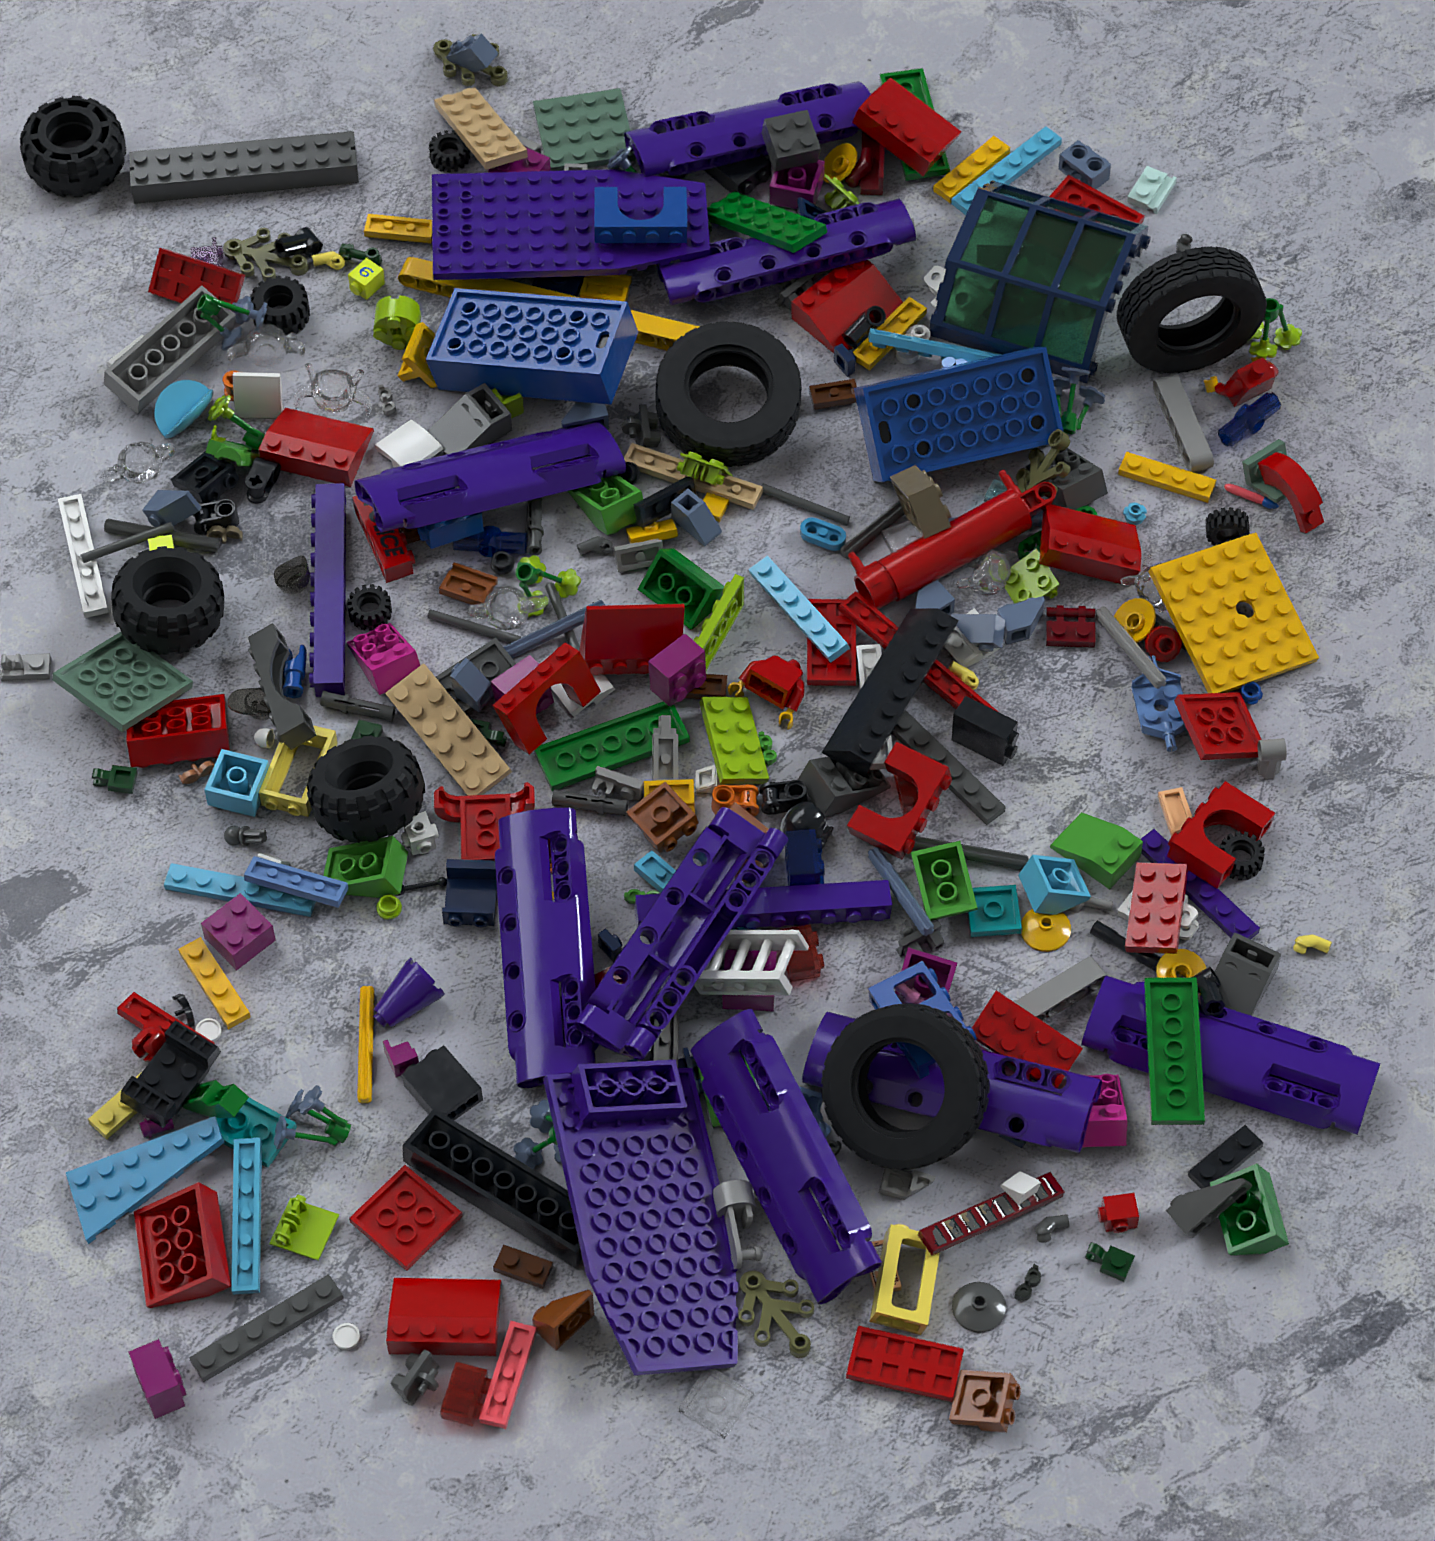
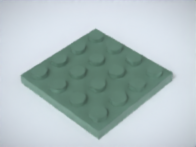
M621 88L533 101L543 154L550 158L551 171H564L565 163L587 164V168L608 165L612 156L620 149L626 148L624 132L630 131ZM634 151L628 154L627 159L630 162L636 161Z
M119 632L58 669L52 676V680L121 732H124L193 687V680L152 650L147 652L140 649L137 643L135 645L131 644L122 635V632Z

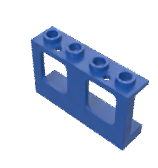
M923 961L868 988L869 1001L874 1009L902 1004L893 989L921 974L922 979L934 996L919 1004L944 1011L949 1017L953 1016L963 1024L962 1027L964 1029H968L975 1038L974 1041L977 1039L971 1026L966 1027L964 1024V1018L960 1009L957 1006L953 1007L950 1003L951 998L946 988H940L938 985V978L932 968L928 969ZM896 1042L918 1077L922 1079L928 1076V1066L936 1063L934 1058L924 1049L914 1044Z

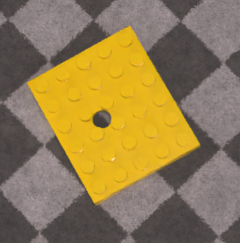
M1256 532L1153 566L1149 569L1148 572L1208 693H1227L1239 689L1250 682H1259L1314 663L1319 659ZM1240 602L1250 604L1253 608V616L1247 618L1245 615L1238 614L1236 605Z

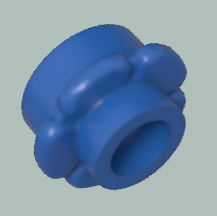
M1250 682L1239 688L1244 702L1249 705H1254L1258 703V700L1262 699L1261 687L1256 682Z

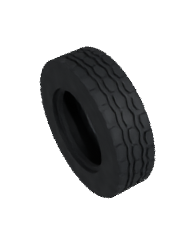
M1209 246L1174 253L1142 271L1122 294L1117 307L1116 319L1129 353L1139 365L1156 372L1182 373L1210 366L1239 350L1259 329L1265 316L1267 303L1257 275L1246 257L1231 249ZM1205 296L1222 297L1214 308L1197 319L1176 325L1160 324L1171 311L1188 301Z
M722 321L694 328L678 338L673 343V346L669 347L664 355V359L660 362L655 390L656 412L659 417V423L668 439L684 454H688L690 451L701 455L702 459H705L707 462H710V459H714L724 463L723 466L738 467L758 462L777 451L778 447H781L788 440V435L792 434L796 426L802 391L799 368L791 352L786 349V346L779 339H776L774 335L766 330L763 331L754 325ZM733 366L744 369L756 376L766 390L767 399L762 408L751 417L736 422H723L704 415L694 405L689 394L692 384L700 375L710 369Z
M912 1003L894 1004L861 1015L853 1023H849L841 1031L840 1036H837L830 1047L831 1051L828 1052L825 1059V1069L822 1070V1101L825 1102L824 1109L836 1135L841 1137L842 1142L851 1151H855L857 1156L883 1168L888 1167L889 1169L896 1170L922 1168L953 1155L963 1148L964 1144H967L974 1136L976 1129L979 1128L984 1118L983 1113L987 1109L990 1079H987L989 1072L986 1061L983 1060L982 1056L984 1055L979 1044L975 1043V1038L968 1029L962 1027V1023L953 1016L949 1017L946 1012L937 1008L933 1009L927 1005ZM894 1042L910 1043L924 1049L937 1062L943 1075L944 1098L941 1108L934 1119L921 1129L906 1130L887 1123L877 1114L869 1100L867 1075L870 1065L882 1049Z

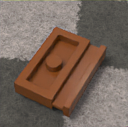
M454 562L452 569L448 571L439 587V594L484 609L493 593V588L498 584V577Z

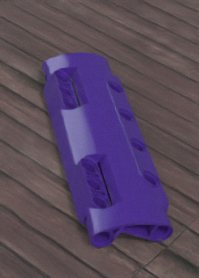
M860 81L838 86L832 83L783 93L778 99L710 114L706 111H698L657 120L650 127L624 132L626 148H632L630 152L634 151L641 174H645L644 176L658 175L666 171L672 176L697 172L758 157L761 154L769 156L761 132L764 119L808 110L819 144L851 137L858 132V129L861 130L852 121L858 108L871 93Z
M899 198L876 205L871 202H864L816 216L815 221L826 224L827 233L795 253L752 237L744 240L739 237H732L710 243V256L683 262L677 259L669 262V265L660 266L659 263L656 265L671 306L691 301L692 298L703 303L887 254L893 249V245L898 246L916 241L912 220L904 203Z
M596 422L571 429L559 428L408 463L400 467L384 470L378 475L357 479L354 482L358 499L373 507L378 530L386 532L402 528L403 526L409 529L418 528L600 483L602 478L625 473L626 463L611 433L602 424ZM586 455H591V456H588V457L579 458V459H575V460H571V461H567V462H563V463H559V464H555V465L546 466V467H542V468H538V469L532 470V468H536V467H540V466H544V465H548V464H553V463H557V462H561V461H565V460H569V459H573V458H577V457H582V456H586ZM459 486V488H455V489H451V490H447V491H443V492H439V493H435V494H431V495L422 496V497H418V498H414V499H410V500H406V501L399 502L400 500H404V499H408V498H412V497H416V496H420V495H424V494H428V493H433V492H437V491H441V490H445V489H449V488H453V487Z
M721 807L708 827L706 826L587 1001V1006L574 1024L575 1028L589 1039L609 1050L630 1058L643 1060L773 867L774 862L788 843V837L776 828H770L764 833L731 809ZM693 859H698L702 866L696 865ZM748 859L715 908V905L717 904V902L719 901V899L721 898V896L723 895V893L725 892V890L727 889V887L729 886V884L731 883V881L733 880V878L735 877V875L737 874L745 860ZM755 860L760 861L764 868L758 867ZM742 880L748 881L751 887H746ZM667 897L673 898L676 905L670 904ZM729 899L735 900L738 907L732 906ZM640 936L646 937L649 940V944L643 943ZM613 976H619L623 984L617 983ZM670 976L664 984V986L662 987V989L660 990V992L658 993V995L656 996V998L654 999V1001L652 1002V1004L650 1005V1007L648 1008V1010L646 1011V1013L644 1014V1016L642 1017V1019L640 1020V1022L638 1023V1025L635 1026L641 1018V1016L643 1015V1013L645 1012V1010L647 1009V1007L649 1006V1004L651 1003V1001L653 1000V998L655 997V995L657 994V992L659 991V989L661 988V986L663 985V983L665 982V980L667 979V977ZM676 978L683 979L686 986L679 985ZM663 998H668L672 1002V1006H667ZM649 1018L656 1019L659 1027L652 1025Z
M573 808L529 810L511 814L498 820L500 848L495 852L507 1038L509 1054L515 1061L516 1083L519 1088L537 1087L544 1084L543 1079L546 1075L571 1074L578 1064L596 1063L594 1051L598 1048L599 1044L580 1033L574 1026L596 988L585 851L583 842L578 840L576 810ZM548 839H550L551 862H552V875H553V888H554V901H555V902H553V899H552V885H551V872H550V859H549ZM559 982H561V993H562V1006H563V1019H564V1032H565V1045H566V1047H564V1043H563V1030H562V1017H561V1003H560Z
M1106 975L1092 1008L1081 1045L1100 1052L1108 1049L1107 1054L1112 1061L1148 1073L1147 1036L1119 1027L1120 1025L1146 1034L1144 982L1140 981L1132 984ZM1198 1000L1203 1091L1320 1129H1327L1332 1125V1122H1335V1128L1358 1135L1381 1063L1353 1055L1352 1051L1346 1046L1226 1007L1223 1008V1013L1216 1017L1212 1015L1206 1016ZM1269 1074L1337 1095V1097L1269 1076Z
M753 1009L743 1010L727 1019L703 1036L690 1050L704 1078L702 1080L703 1090L796 1274L801 1279L806 1280L818 1305L825 1304L835 1299L856 1277L873 1272L882 1266L883 1262L872 1241H870L872 1238L871 1226L775 1039L771 1035L763 1033V1029ZM739 1050H741V1052H742V1054H743V1056H744V1058H745V1060H746V1062H747V1064H748V1066H749V1068H750V1070H751V1072H752V1074H753V1076H754V1078H755V1080H756V1082H757V1084H758L760 1090L762 1091V1093H763V1095H764V1097H765V1099H766V1101H767V1103H768V1105H769L771 1111H769V1109H768V1107H767V1105H766L764 1099L762 1098V1096H761V1094H760V1092H759V1090H758V1088H757V1086H756V1084H755V1082H754V1080H753V1078H752V1076H751V1074H750V1072H749V1070H748V1068H747V1066H746V1064H745V1062H744V1060H743V1058H742V1056H741ZM809 1187H811V1189H812V1191H813V1193H814V1195H815V1197H816V1199H817V1201H818V1203H819V1205H820V1207H821V1209H822V1211H823V1213H824V1215H825V1217H826V1219H827V1221H828V1223H829V1225H830V1227H831V1229H832L834 1235L836 1236V1238H837V1240H838V1242H839V1244H840L842 1250H840L839 1246L837 1245V1243H836V1241H835V1239H834V1237H833V1235H832V1233H831V1231H830V1229H829V1227H828V1225H827V1223H826V1221H825V1219H824V1217H823V1215H822V1213H821V1211H820V1209H819V1207H818V1205H817V1203H816L814 1197L812 1196V1194H811V1192H810V1190H809Z
M828 1011L825 1013L806 1059L802 1075L803 1083L823 1088V1084H821L822 1070L825 1069L824 1062L828 1052L831 1051L830 1047L837 1036L841 1035V1031L849 1023H853L856 1018ZM896 1042L886 1046L876 1055L868 1071L867 1081L870 1080L873 1084V1089L868 1094L870 1102L934 1118L939 1112L944 1098V1079L937 1062L928 1066L929 1075L920 1079L907 1058L899 1055L903 1054ZM981 1050L984 1055L982 1056L983 1060L986 1061L989 1072L987 1079H990V1093L987 1096L989 1098L987 1109L983 1113L984 1118L978 1129L1051 1148L1053 1146L1080 1153L1093 1102L1096 1103L1100 1096L1102 1079ZM1009 1062H1013L1016 1066V1071L1011 1076H1007L1005 1073V1066ZM1038 1068L1041 1071V1078L1034 1083L1030 1080V1072ZM1063 1074L1067 1082L1063 1088L1058 1089L1055 1085V1079L1058 1075ZM1043 1090H1047V1091L1059 1093V1094H1062V1095H1058V1094L1046 1092V1091H1043ZM916 1093H920L923 1097V1102L918 1107H915L912 1103V1098ZM1021 1118L1024 1122V1127L1022 1131L1016 1133L1012 1128V1124L1015 1119Z

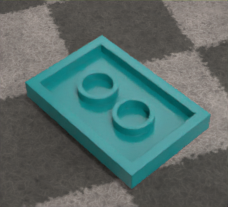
M250 1097L235 1117L216 1118L224 1140L223 1144L233 1150L234 1139L261 1138L262 1165L266 1168H269L289 1140L284 1139L281 1148L276 1149V1145H274L275 1129L280 1116L283 1115ZM285 1117L286 1127L296 1130V1122Z

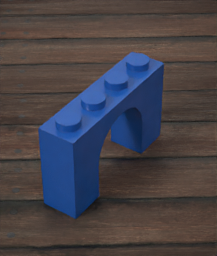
M595 187V243H687V187H664L662 211L657 216L647 220H634L621 213L618 208V187Z
M455 487L449 488V489H445V490H441V491H437V492H433V493H428V494L416 496V497H412V498H408V499H404V500H400L399 502L406 501V500H410V499H414V498H418V497H422V496H427V495H431V494H435V493H439V492H443V491H447V490H451V489H455ZM482 512L418 527L419 537L422 541H426L430 549L484 532Z

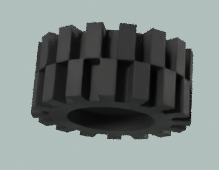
M444 130L443 135L439 132L437 137L433 136L432 141L429 142L430 162L434 165V168L437 169L439 167V171L443 172L444 169H447V173H451V169H454L457 172L458 167L463 169L465 164L469 163L470 150L461 138L456 135L454 130H452V133ZM446 149L457 150L455 153L452 154L442 153V151Z
M1229 507V510L1221 508L1220 512L1216 509L1213 511V514L1209 513L1205 519L1206 538L1214 546L1250 534L1249 517L1246 515V512H1241V509L1237 508L1234 511L1232 507Z
M365 584L362 585V590L357 587L354 589L355 594L353 592L350 593V599H347V608L351 623L354 622L355 627L360 625L361 630L369 627V631H372L373 626L377 627L381 623L387 624V619H391L392 606L390 595L388 596L386 590L382 591L381 586L378 585L377 589H375V585L370 584V588H366ZM367 603L379 605V608L372 612H364L360 609Z
M1240 831L1235 832V837L1230 833L1227 839L1224 837L1219 848L1231 855L1233 851L1242 850L1251 856L1248 861L1235 860L1229 878L1234 879L1236 875L1238 880H1243V876L1248 880L1251 879L1252 875L1255 877L1258 871H1261L1265 848L1264 846L1261 847L1262 842L1260 839L1256 841L1257 836L1254 834L1250 838L1248 837L1249 832L1244 831V836H1241Z

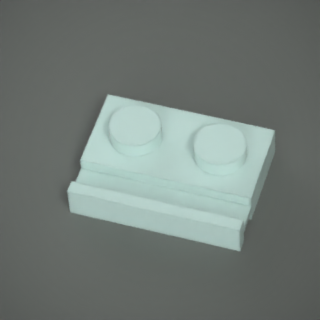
M1146 166L1127 196V202L1145 210L1151 209L1154 211L1153 213L1157 214L1176 184L1177 177H1168L1167 173Z

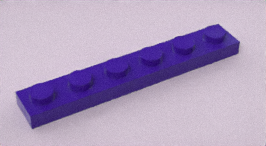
M1155 829L1141 838L1143 841L1141 854L1151 863L1178 864L1167 857L1170 849L1168 841ZM1188 870L1185 895L1230 938H1232L1235 932L1251 940L1259 933L1260 927L1225 894Z

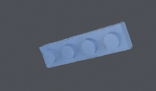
M256 856L252 858L244 873V881L339 908L348 891V883Z

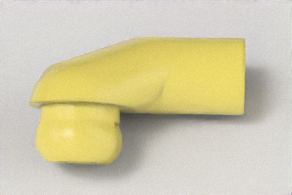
M334 251L312 255L314 266L326 264L335 270H339L345 265L344 258Z
M955 661L951 662L948 669L972 690H975L979 685V679L975 673Z
M1313 934L1298 936L1294 940L1296 943L1293 946V950L1304 954L1307 951V947H1312L1327 954L1332 942Z

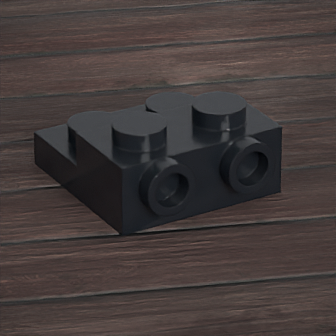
M205 452L171 478L174 487L182 491H189L198 503L218 501L222 493L233 489L237 485V481L240 480L233 464L224 460H218L214 455Z

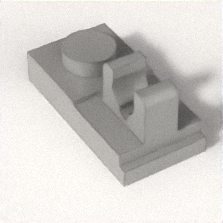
M654 539L614 547L618 572L651 566L659 549H663L662 540Z
M50 653L2 654L1 681L50 679Z
M600 766L596 767V779L592 786L593 794L597 795L599 789L605 788L607 789L605 792L607 798H611L613 792H617V794L628 800H642L644 795V783L642 780Z

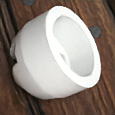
M261 728L256 731L254 740L258 746L269 749L273 746L275 739L273 729Z

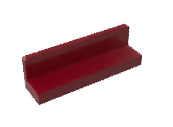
M862 130V149L869 147L873 150V166L871 171L861 179L860 195L883 196L884 146Z

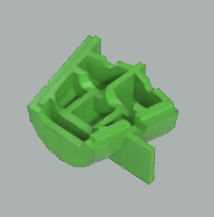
M209 439L205 452L214 455L218 460L228 458L233 462L236 461L237 466H252L255 458H260L258 453L249 452V448L227 441L221 443Z

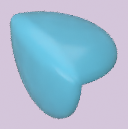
M181 380L167 386L160 393L154 410L155 422L161 434L165 438H172L188 428L209 405L214 394L213 390L193 380Z

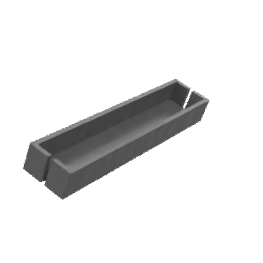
M354 131L129 152L130 187L134 204L359 183Z

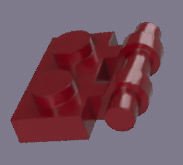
M1064 605L1046 608V617H1056V621L1046 622V646L1095 648V622H1086V618H1095V609L1086 608V606L1064 608ZM1064 617L1078 618V622L1064 621Z

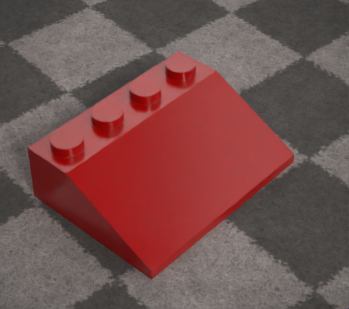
M892 78L887 80L858 108L852 121L857 127L922 176L930 170L962 132Z
M864 260L835 268L795 298L791 304V319L834 354V347L841 343L847 350L853 349L844 342L842 334L859 318L862 312L872 306H879L885 311L887 319L903 301L876 266L869 260ZM869 314V319L875 323V317Z
M285 407L266 431L259 448V454L262 459L280 463L281 471L335 484L344 483L345 486L351 487L374 433V428Z
M1052 504L1043 509L1039 564L1126 586L1132 585L1141 570L1142 551L1136 525Z
M684 604L586 606L579 651L592 675L648 674V661L683 635Z
M225 694L173 700L128 728L126 742L131 767L146 768L154 764L169 765L177 761H197L200 758L208 757L218 758L221 749L230 751Z
M198 1182L134 1211L146 1307L154 1308L209 1297L231 1287L217 1191Z
M394 1278L387 1324L386 1343L388 1353L399 1355L416 1353L421 1355L423 1350H426L432 1355L497 1356L501 1280Z

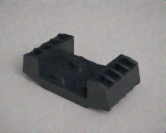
M176 1020L164 1033L166 1042L138 1078L131 1076L121 1090L120 1102L162 1128L181 1110L206 1077L211 1066L221 1053L218 1046Z

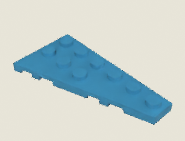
M211 1117L65 1172L87 1243L90 1244L96 1239V1235L106 1228L109 1230L116 1224L115 1221L124 1214L133 1212L164 1188L163 1185L174 1177L177 1179L184 1173L183 1170L195 1161H201L221 1146L224 1140L216 1117Z

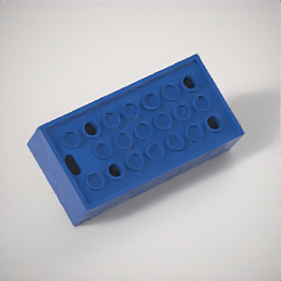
M454 288L426 357V362L438 390L469 392L485 383L490 390L496 388L500 395L514 396L520 393L522 397L611 405L638 335V329L628 301Z
M1033 347L854 388L873 481L877 482L890 481V476L914 465L921 471L930 472L1047 445L1049 436L1053 431L1057 429L1063 431L1046 347Z

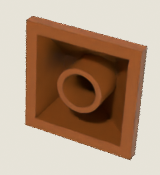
M588 1289L553 1300L546 1307L541 1306L534 1313L532 1319L533 1326L537 1327V1334L557 1351L595 1315L593 1293Z

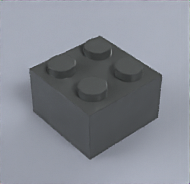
M808 110L764 119L761 133L774 172L818 162L821 148Z

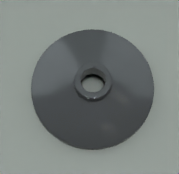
M972 1282L964 1285L956 1292L952 1302V1311L956 1321L963 1328L972 1332L982 1333L993 1330L1002 1322L1006 1313V1302L1002 1293L993 1285L985 1282ZM981 1300L984 1302V1305L978 1306L975 1304V1301Z

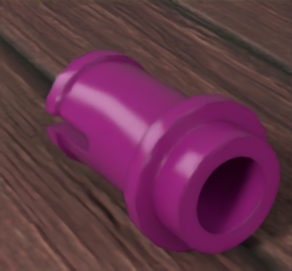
M144 1118V1121L139 1123L143 1137L149 1136V1138H152L154 1134L174 1129L172 1119L164 1128L147 1120V1118Z

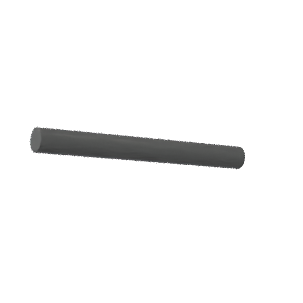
M763 483L761 485L763 493L844 525H847L850 520L848 515Z
M169 522L80 554L82 562L86 563L145 542L150 538L174 531L172 523Z
M554 583L546 584L545 589L557 618L560 620L566 617L567 614ZM573 629L564 633L568 644L579 650L580 646Z
M430 609L428 612V619L491 638H497L501 641L512 643L521 639V636Z

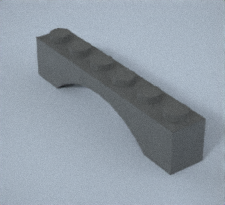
M272 623L248 637L251 646L248 648V651L256 662L253 664V667L261 678L258 682L266 694L264 701L271 710L269 717L276 727L274 734L281 744L285 743L292 750L317 735L312 720L300 705L289 702L283 695L282 674L285 661L290 652L285 637Z

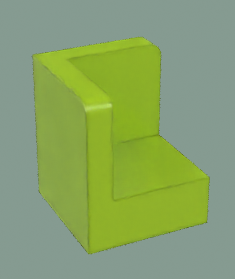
M496 388L491 390L511 413V419L524 413L523 397L520 393L514 396H500Z

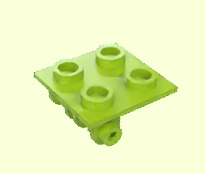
M826 174L824 175L834 189L832 192H827L824 196L825 203L833 210L860 204L858 202L859 199L850 190L847 192L843 188V184L836 177L831 179Z
M690 451L688 455L680 453L684 461L678 463L677 471H680L682 475L697 479L703 467L700 481L705 480V482L714 486L723 484L724 476H722V473L733 476L728 471V467L723 466L724 463L710 459V462H707L705 459H702L701 455Z
M1037 548L997 576L1015 604L1023 602L1028 598L1041 596L1054 598L1058 595L1057 587L1060 586V583L1048 566L1039 564L1040 553Z
M297 1194L296 1198H290L269 1244L319 1261L339 1214L307 1204L305 1202L306 1197Z

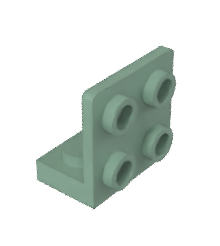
M1280 439L1242 461L1246 484L1275 503L1283 500L1286 496L1276 487L1264 483L1258 462L1275 452L1287 455L1285 442Z

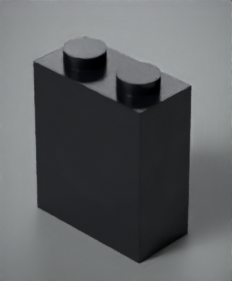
M761 154L758 157L704 171L730 193L738 192L742 195H748L756 186L768 181L771 176V161Z
M965 696L953 714L951 741L1004 766L1008 758L1012 759L1018 749V746H1016V741L1019 737L1017 732L1018 721Z
M444 1045L439 1049L431 1050L422 1061L410 1065L402 1074L404 1087L428 1115L433 1109H436L452 1120H456L483 1100L482 1088Z

